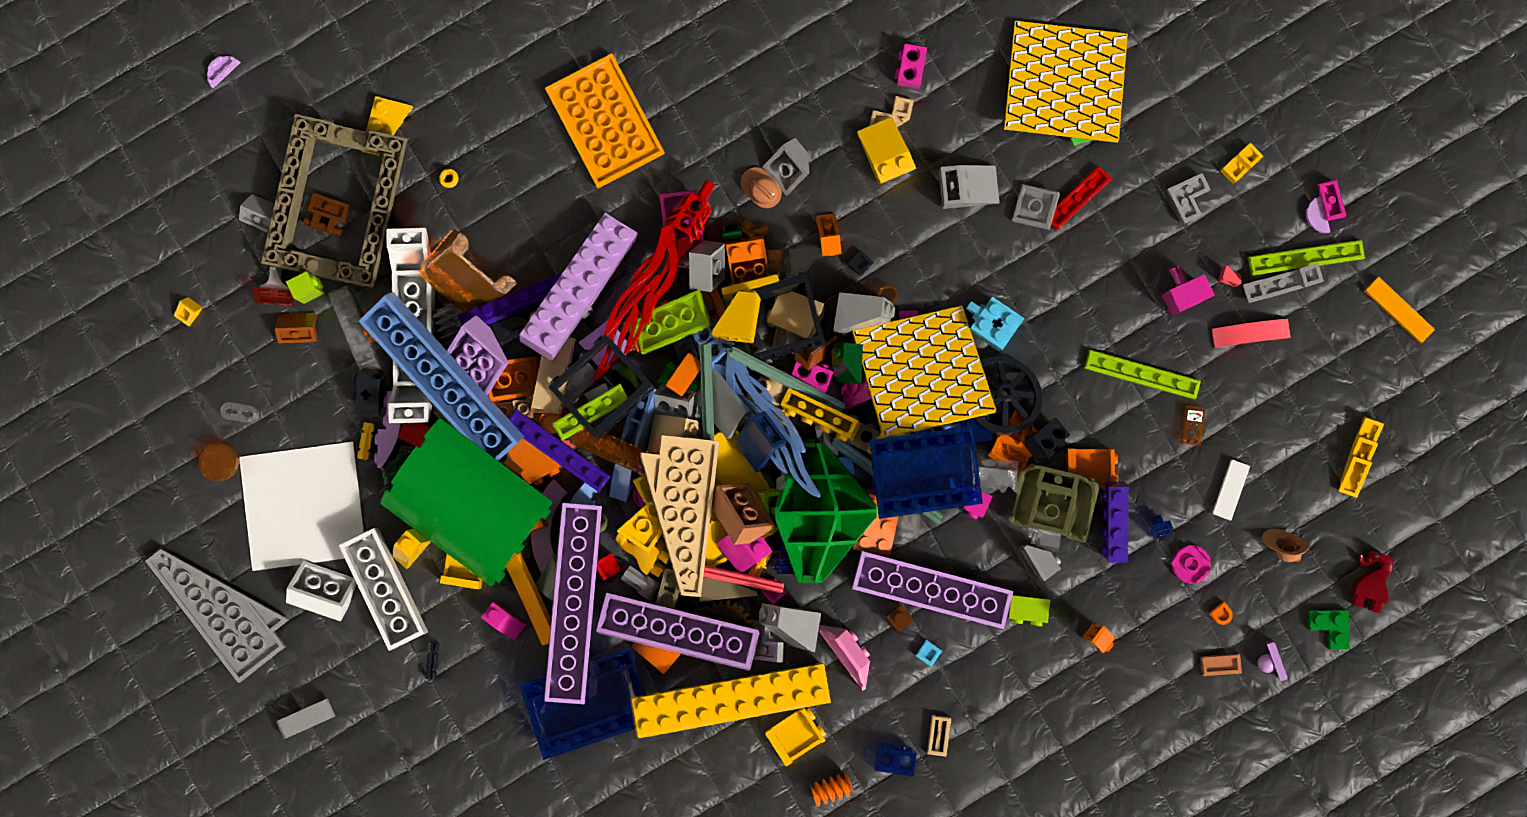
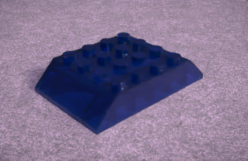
M973 427L869 440L879 519L983 504Z
M631 647L588 661L585 704L544 701L546 676L519 685L543 760L634 730L630 697L646 695Z

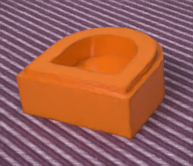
M1224 601L1208 612L1210 617L1217 624L1221 625L1228 624L1233 617L1231 609Z

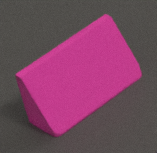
M1337 179L1317 184L1326 220L1330 221L1346 217Z

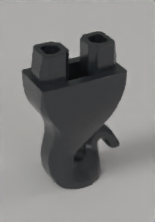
M536 306L520 311L528 313L527 318L515 313L491 323L492 332L498 343L507 341L517 330H523L536 312Z

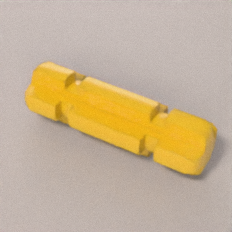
M363 423L362 430H364V433L361 434L359 444L361 449L358 451V459H369L370 452L368 450L371 449L373 438L371 433L374 432L375 427L373 423Z

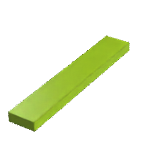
M1362 240L1249 256L1247 259L1250 276L1295 270L1317 263L1319 266L1362 260L1365 259Z
M1089 350L1084 369L1194 400L1197 398L1201 383L1200 380Z

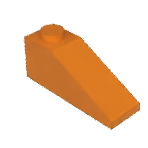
M1092 623L1082 639L1100 653H1104L1105 651H1110L1113 647L1114 642L1112 641L1115 637L1105 626Z

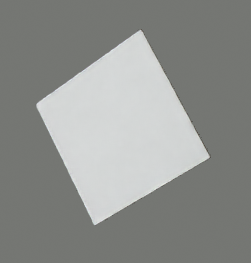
M353 442L239 457L252 571L300 565L303 561L315 563L345 559L339 545L364 533Z

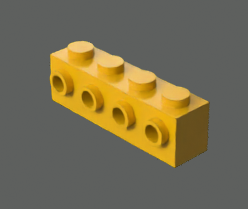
M788 388L780 404L785 409L784 413L792 417L798 415L802 417L801 421L808 425H812V423L819 425V430L827 434L831 431L837 434L836 438L844 442L847 439L853 441L861 425L858 420L791 388Z

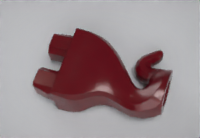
M1370 551L1365 560L1363 555H1359L1360 566L1369 568L1375 562H1378L1380 566L1359 576L1353 582L1349 591L1352 594L1350 604L1362 608L1366 598L1370 600L1368 610L1380 613L1383 605L1388 604L1389 592L1386 580L1392 572L1394 565L1392 557Z

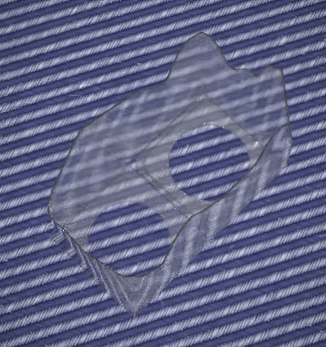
M982 458L979 465L978 487L980 481L983 494L987 493L988 488H991L993 485H996L1003 493L1008 487H1011L1018 494L1019 461Z

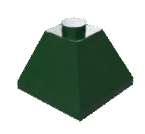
M833 343L831 354L835 382L861 383L863 344Z

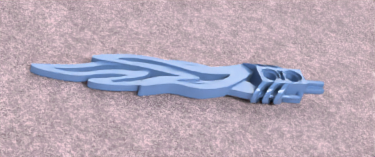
M716 322L712 323V327L693 334V343L699 351V357L700 344H711L712 370H717L748 407L750 413L746 419L749 420L750 417L763 411L768 414L790 444L797 466L805 482L797 473L787 446L784 445L780 449L785 456L792 476L807 492L813 496L820 497L819 491L804 467L800 452L805 453V448L796 428L786 414L772 403L774 398L758 380L749 375L746 366L728 357L730 348L737 346L736 343L714 338L712 330L716 326ZM709 332V337L705 340V334ZM719 346L720 350L719 353L716 355L715 350ZM727 359L726 366L720 365ZM738 379L756 403L745 398L740 389ZM778 448L770 458L783 473H788Z

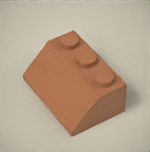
M749 483L718 485L714 490L712 509L734 545L751 543L775 527L774 522Z

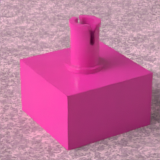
M1181 265L1169 270L1177 286L1164 293L1162 298L1172 316L1213 297L1214 293L1205 274L1189 281L1186 279Z

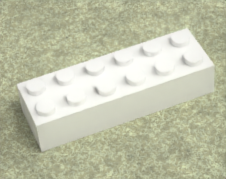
M373 528L339 545L389 651L428 633L379 528Z

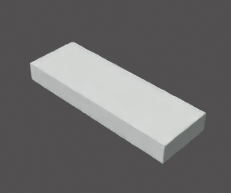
M1230 460L1212 511L1213 515L1232 520L1250 466Z

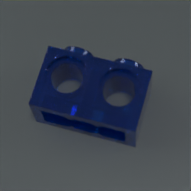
M882 743V746L877 745L874 762L875 771L914 776L917 753L912 751V747L901 746V749L893 748L894 745L889 743ZM886 752L890 753V761L882 762L880 759L881 755ZM902 756L910 757L908 765L900 764Z

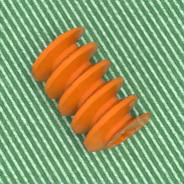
M844 772V779L837 774L836 781L829 777V783L822 779L821 786L815 781L814 788L811 787L815 803L818 807L820 806V800L826 805L828 798L835 802L836 795L842 800L843 793L849 798L850 791L853 792L847 772Z

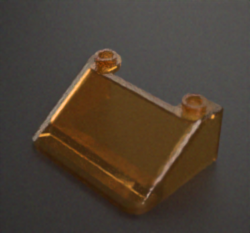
M452 229L421 265L419 270L421 277L462 312L499 299L507 294L517 282L508 275L501 276L495 283L463 256L469 247V242L459 231Z

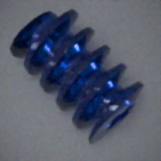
M775 535V538L780 540V542L774 543V546L778 547L779 550L773 551V554L778 555L777 558L773 559V562L778 563V565L772 566V569L777 571L778 574L795 575V572L791 570L793 567L781 535Z

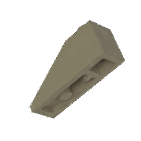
M703 577L699 601L758 596L757 591L740 584Z

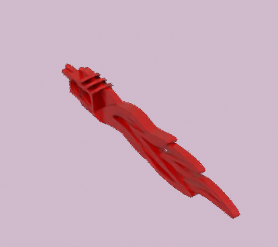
M705 180L697 195L691 192L690 195L684 196L678 207L671 211L670 214L672 216L668 217L665 221L668 224L662 226L660 230L661 234L656 251L636 271L631 280L633 284L622 294L611 312L604 335H607L613 342L615 341L618 327L631 312L621 330L617 343L618 348L621 350L625 336L631 327L624 354H628L632 350L645 324H650L658 299L670 288L674 281L679 261L695 247L694 241L696 238L699 240V232L701 230L704 232L705 230L704 224L712 212L707 199L715 187V184L709 180ZM695 203L701 204L697 211L692 210V206ZM691 220V223L688 227H682L683 221ZM675 230L687 237L677 240ZM668 252L667 262L662 274L654 277ZM667 275V278L665 279L664 283H663L662 286H661V283H662L663 279H664L665 276ZM645 297L640 323L636 335L634 337L639 317V308L637 304ZM608 345L600 365L592 378L594 382L601 379L618 359L617 354L614 353L611 361L606 365L612 352Z

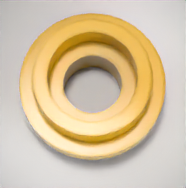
M452 169L443 170L439 176L440 183L446 188L456 186L459 180L458 174ZM452 176V181L447 182L446 178Z

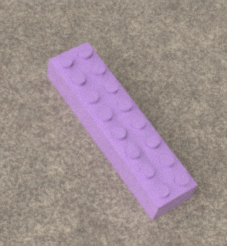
M604 213L520 333V342L553 362L636 242L637 232Z
M861 551L852 584V589L1001 629H1004L1013 591L864 551Z
M606 593L596 630L599 634L748 671L751 668L759 637V631L609 593Z

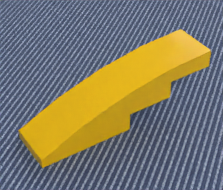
M1364 416L1346 462L1338 489L1339 492L1358 497L1372 465L1371 459L1378 445L1377 439L1384 426L1383 422Z

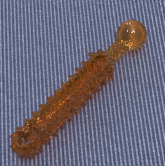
M542 413L539 418V426L548 433L554 434L557 431L552 423L562 417L559 413ZM586 428L570 436V444L575 445L576 448H582L646 477L640 452H650L608 434H605L597 441Z

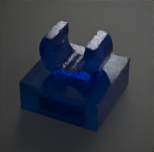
M1161 515L1153 517L1154 520L1152 522L1154 526L1151 527L1150 532L1153 540L1172 533L1173 526L1170 520L1163 522Z

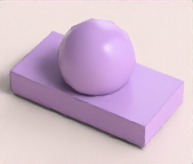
M1273 640L1267 641L1266 644L1270 654L1260 656L1257 662L1259 669L1265 673H1271L1276 669L1280 681L1287 680L1288 677L1275 642Z

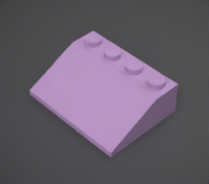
M477 316L462 325L447 350L486 395L489 394L509 363L491 328Z

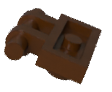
M313 193L307 211L314 215L312 219L306 217L304 224L314 230L326 231V234L341 236L343 230L336 227L337 222L345 224L351 206ZM321 216L330 219L329 223L320 222Z

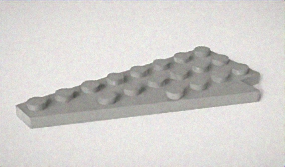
M160 549L146 560V563L238 683L242 682L286 647L275 631L289 620L287 617L164 549Z

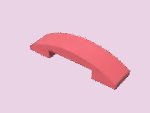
M1288 319L1253 322L1211 329L1214 348L1291 338Z

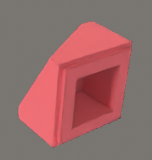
M1228 265L1222 267L1218 278L1219 282L1233 287L1241 284V275L1232 271Z

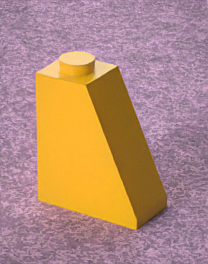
M747 289L744 292H737L712 330V335L715 339L754 343L761 300L755 291Z
M415 529L406 530L394 544L392 557L408 569L431 541Z

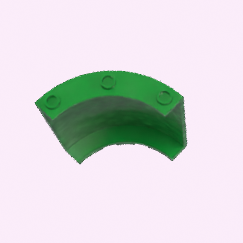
M439 418L425 434V439L420 444L421 447L418 448L416 446L391 482L393 484L391 490H386L380 504L492 587L495 582L500 583L506 575L504 570L515 554L519 555L525 547L523 542L542 518L545 520L552 510L549 508L553 502Z

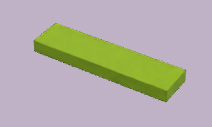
M621 384L577 408V410L591 425L613 412L628 396ZM571 412L552 423L562 441L585 428Z

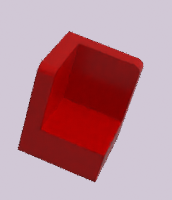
M613 553L597 561L596 568L603 580L622 570Z

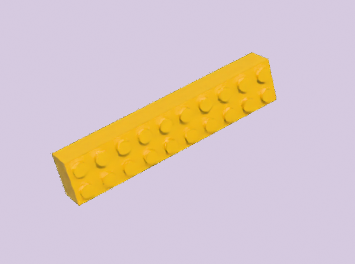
M823 663L630 697L637 738L831 703Z

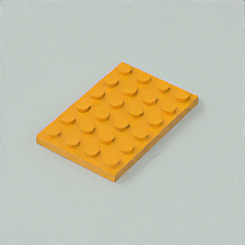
M612 53L545 88L598 189L665 154Z

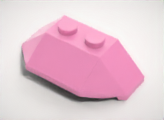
M819 625L818 631L861 690L866 689L870 663L867 657L870 654L864 646L861 648L856 643L858 640L857 636L852 630L848 632L845 628Z

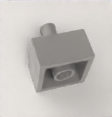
M704 240L689 252V258L683 257L679 261L678 268L689 269L690 289L712 292L725 280V243Z

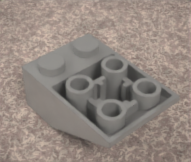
M957 165L940 168L939 180L942 209L999 204L996 166Z

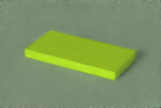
M696 290L654 308L650 324H645L637 341L641 354L645 355L712 327L701 291ZM640 314L639 317H638V321H637V325H636V329H635V335H636V332H637V329H638V326H639V323H640L641 314Z

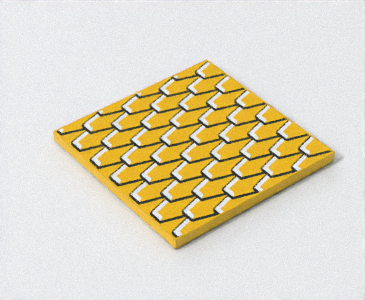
M1015 21L1004 129L1118 143L1128 34Z
M963 306L852 331L855 344H863L862 369L883 439L996 412Z

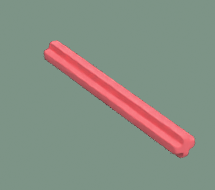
M706 565L704 567L703 577L777 593L783 592V582Z

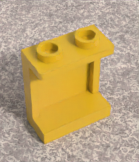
M447 554L444 574L441 576L440 583L481 589L483 580Z
M805 707L800 708L765 731L767 738L786 767L793 763V760L816 745L825 742L824 736L826 733L821 725L816 726L814 723L815 716L810 708L808 710Z

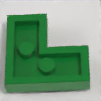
M1348 610L1308 611V630H1328V649H1350Z

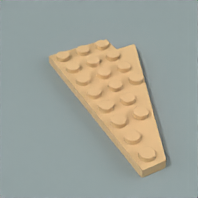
M660 435L658 454L640 452V458L679 592L684 596L701 597L719 441Z

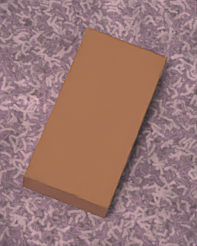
M1239 653L1200 656L1202 676L1242 673Z

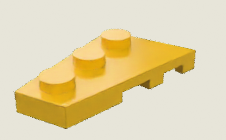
M375 96L366 132L375 131L394 135L413 106ZM362 151V152H364V153H368V154H372V155H376V156H381V155H378V154H374V153Z

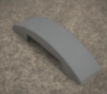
M1317 263L1244 284L1243 288L1248 303L1315 285L1324 282Z

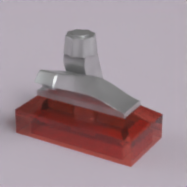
M271 266L268 281L260 285V287L253 288L252 295L257 304L295 306L296 300L293 298L289 287L281 282V268Z

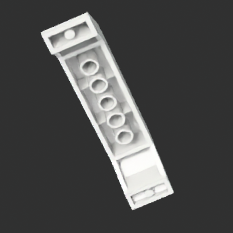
M387 229V249L392 269V292L397 295L435 337V318L432 317L435 314V311H433L435 310V273L427 229ZM393 360V389L389 403V423L429 422L433 403Z

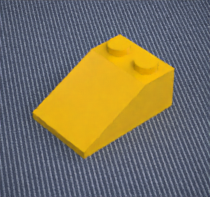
M892 117L857 131L878 185L916 169L910 152Z

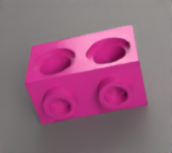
M905 44L904 49L899 50L898 60L901 61L900 68L896 67L894 78L898 79L897 85L916 89L920 88L927 47ZM910 53L915 54L917 59L909 60L907 55ZM911 72L914 77L907 79L903 74Z
M796 361L791 376L826 393L833 375V371L830 370L831 367L820 363V366L815 365L809 369V373L806 376H800L797 370L802 365ZM818 373L826 375L827 379L824 383L816 381L815 377Z

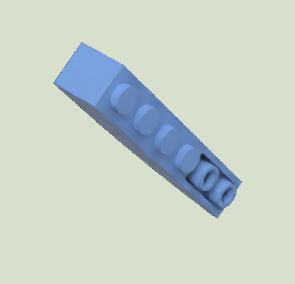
M656 389L628 413L616 457L610 497L625 502L629 500L634 484L632 480L636 478L641 463L640 452L644 453L652 428L654 414H656L654 403Z

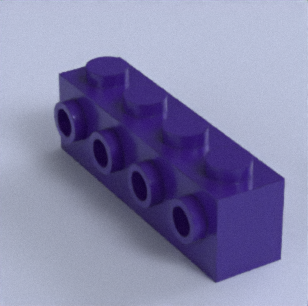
M1124 481L1105 482V489H1102V498L1104 500V508H1102V518L1104 519V526L1102 527V537L1104 538L1102 556L1105 557L1108 563L1128 562L1129 487Z

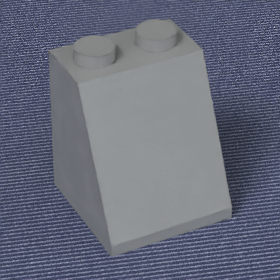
M839 292L834 331L848 337L852 335L853 330L891 322V318L895 314V307L893 303L884 297Z
M762 603L759 610L760 624L792 647L815 652L821 613Z

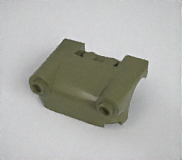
M1030 464L1018 476L1017 497L1009 522L1012 525L1028 529L1031 527L1086 543L1100 485L1093 478H1086L1081 475Z

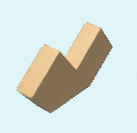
M895 96L892 114L873 110L870 126L892 117L896 126L899 127L910 120L914 100Z

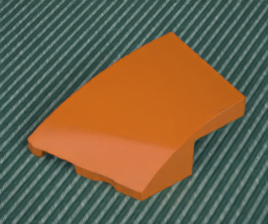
M1014 408L1008 416V427L1024 422L1023 418ZM1032 423L1019 433L997 435L988 456L1019 475L1021 471H1024L1029 458L1033 456L1023 443L1038 430L1034 428Z
M636 642L632 644V648L662 674L680 656V653Z

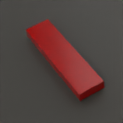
M1098 166L1057 204L1051 227L1057 231L1107 185L1112 178Z

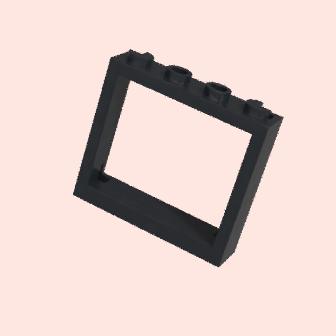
M806 273L750 290L755 291L761 300L805 288L817 336L755 353L753 343L744 342L747 354L765 363L768 359H781L786 354H799L803 352V349H816L826 343L810 280Z
M607 335L597 338L593 343L594 346L590 350H584L579 355L580 359L575 363H570L564 369L565 372L561 376L557 375L551 380V385L548 387L597 441L655 389L654 385ZM608 345L642 381L643 385L598 426L593 428L558 389Z

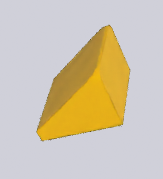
M187 297L179 302L173 316L187 326H190L200 313L202 306Z

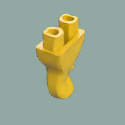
M618 533L615 539L625 552L632 554L636 558L643 573L646 575L652 573L658 578L664 573L666 567L659 563V561L661 560L665 564L670 562L665 541L658 539L651 551L647 553L620 533Z

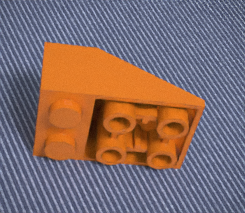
M763 236L725 242L732 285L770 276Z

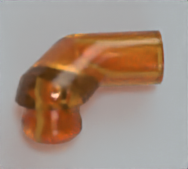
M743 220L741 223L742 231L750 237L769 234L767 225L756 227L750 220Z

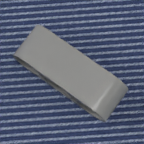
M325 699L276 721L283 739H286L335 717L329 699Z

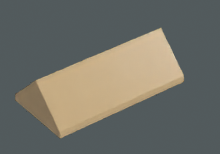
M569 337L553 362L541 356L530 412L561 414L563 403L548 387L551 385V380L557 375L561 376L565 372L564 369L571 363L576 339ZM567 382L558 389L564 396Z

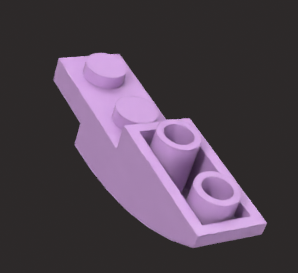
M387 391V396H384V407H387L386 415L383 417V425L386 426V429H378V434L375 435L378 453H375L374 461L377 464V468L385 469L395 455L401 441L398 435L404 423H389V403L392 391Z

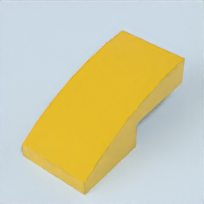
M1249 143L1220 172L1232 184H1235L1263 155Z

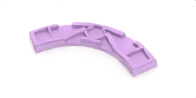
M555 479L552 480L542 493L553 502L549 508L552 511L547 517L549 527L531 532L533 554L542 574L554 553L551 544L552 519L558 505L568 493Z

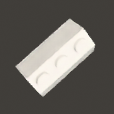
M303 561L287 587L286 603L341 621L349 607L357 583L353 577Z

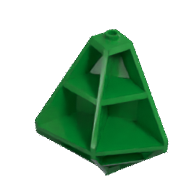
M804 439L805 453L800 452L808 475L820 493V497L813 496L795 480L788 467V473L785 475L775 507V520L798 583H821L826 580L877 518V504L826 443H815V439ZM792 453L791 457L794 463V467L797 473L799 474L800 478L805 482L797 466L794 454Z

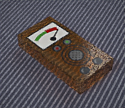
M1185 406L1181 444L1201 446L1206 408Z

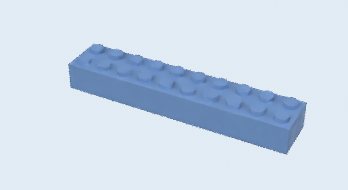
M394 292L385 295L359 320L360 324L458 432L497 461L524 438L522 433Z

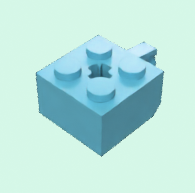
M994 297L989 300L986 306L981 304L979 307L971 301L966 310L973 314L972 319L975 320L970 328L971 333L999 352L1004 349L1024 320L1022 316ZM992 321H998L1000 327L994 328Z

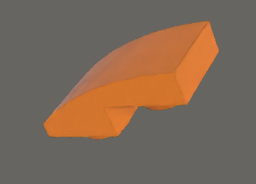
M688 353L666 386L680 396H683L700 372V360Z

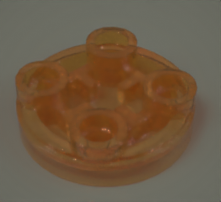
M223 443L208 445L199 457L201 473L212 481L222 482L228 480L235 474L240 465V460L235 450Z

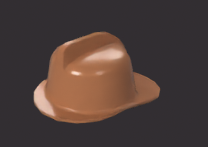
M757 167L750 168L741 177L742 190L758 206L771 208L778 204L782 195L781 187L765 170Z
M1268 529L1262 535L1265 545L1275 550L1278 558L1285 562H1299L1302 554L1309 549L1307 540L1281 529Z

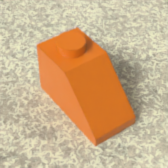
M835 213L816 216L822 256L841 254L840 234Z

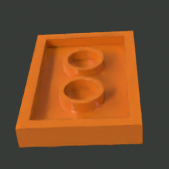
M868 493L877 504V518L854 544L852 549L890 555L902 499Z

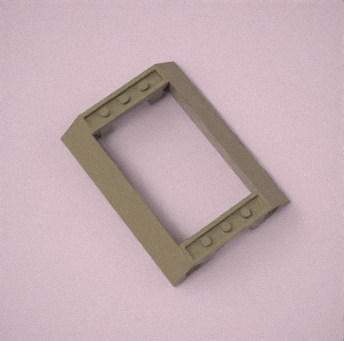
M295 114L261 263L299 273L307 271L317 277L374 288L408 139L375 131H361L339 126L333 122ZM315 141L383 155L359 266L291 250Z

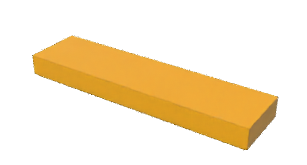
M1377 277L1364 290L1371 299L1419 344L1423 343L1435 330L1380 277Z

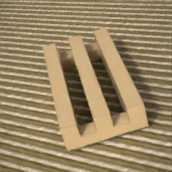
M931 715L927 754L946 757L951 717ZM935 720H939L935 751H932ZM946 721L943 750L939 752L942 723Z

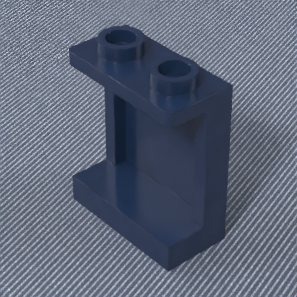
M763 411L749 418L734 443L757 473L771 465L770 457L776 449L784 446L787 440L768 414Z

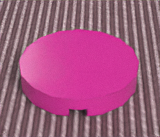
M1193 545L1183 546L1177 550L1171 563L1175 576L1182 582L1189 584L1203 581L1211 570V560L1207 552L1201 547Z

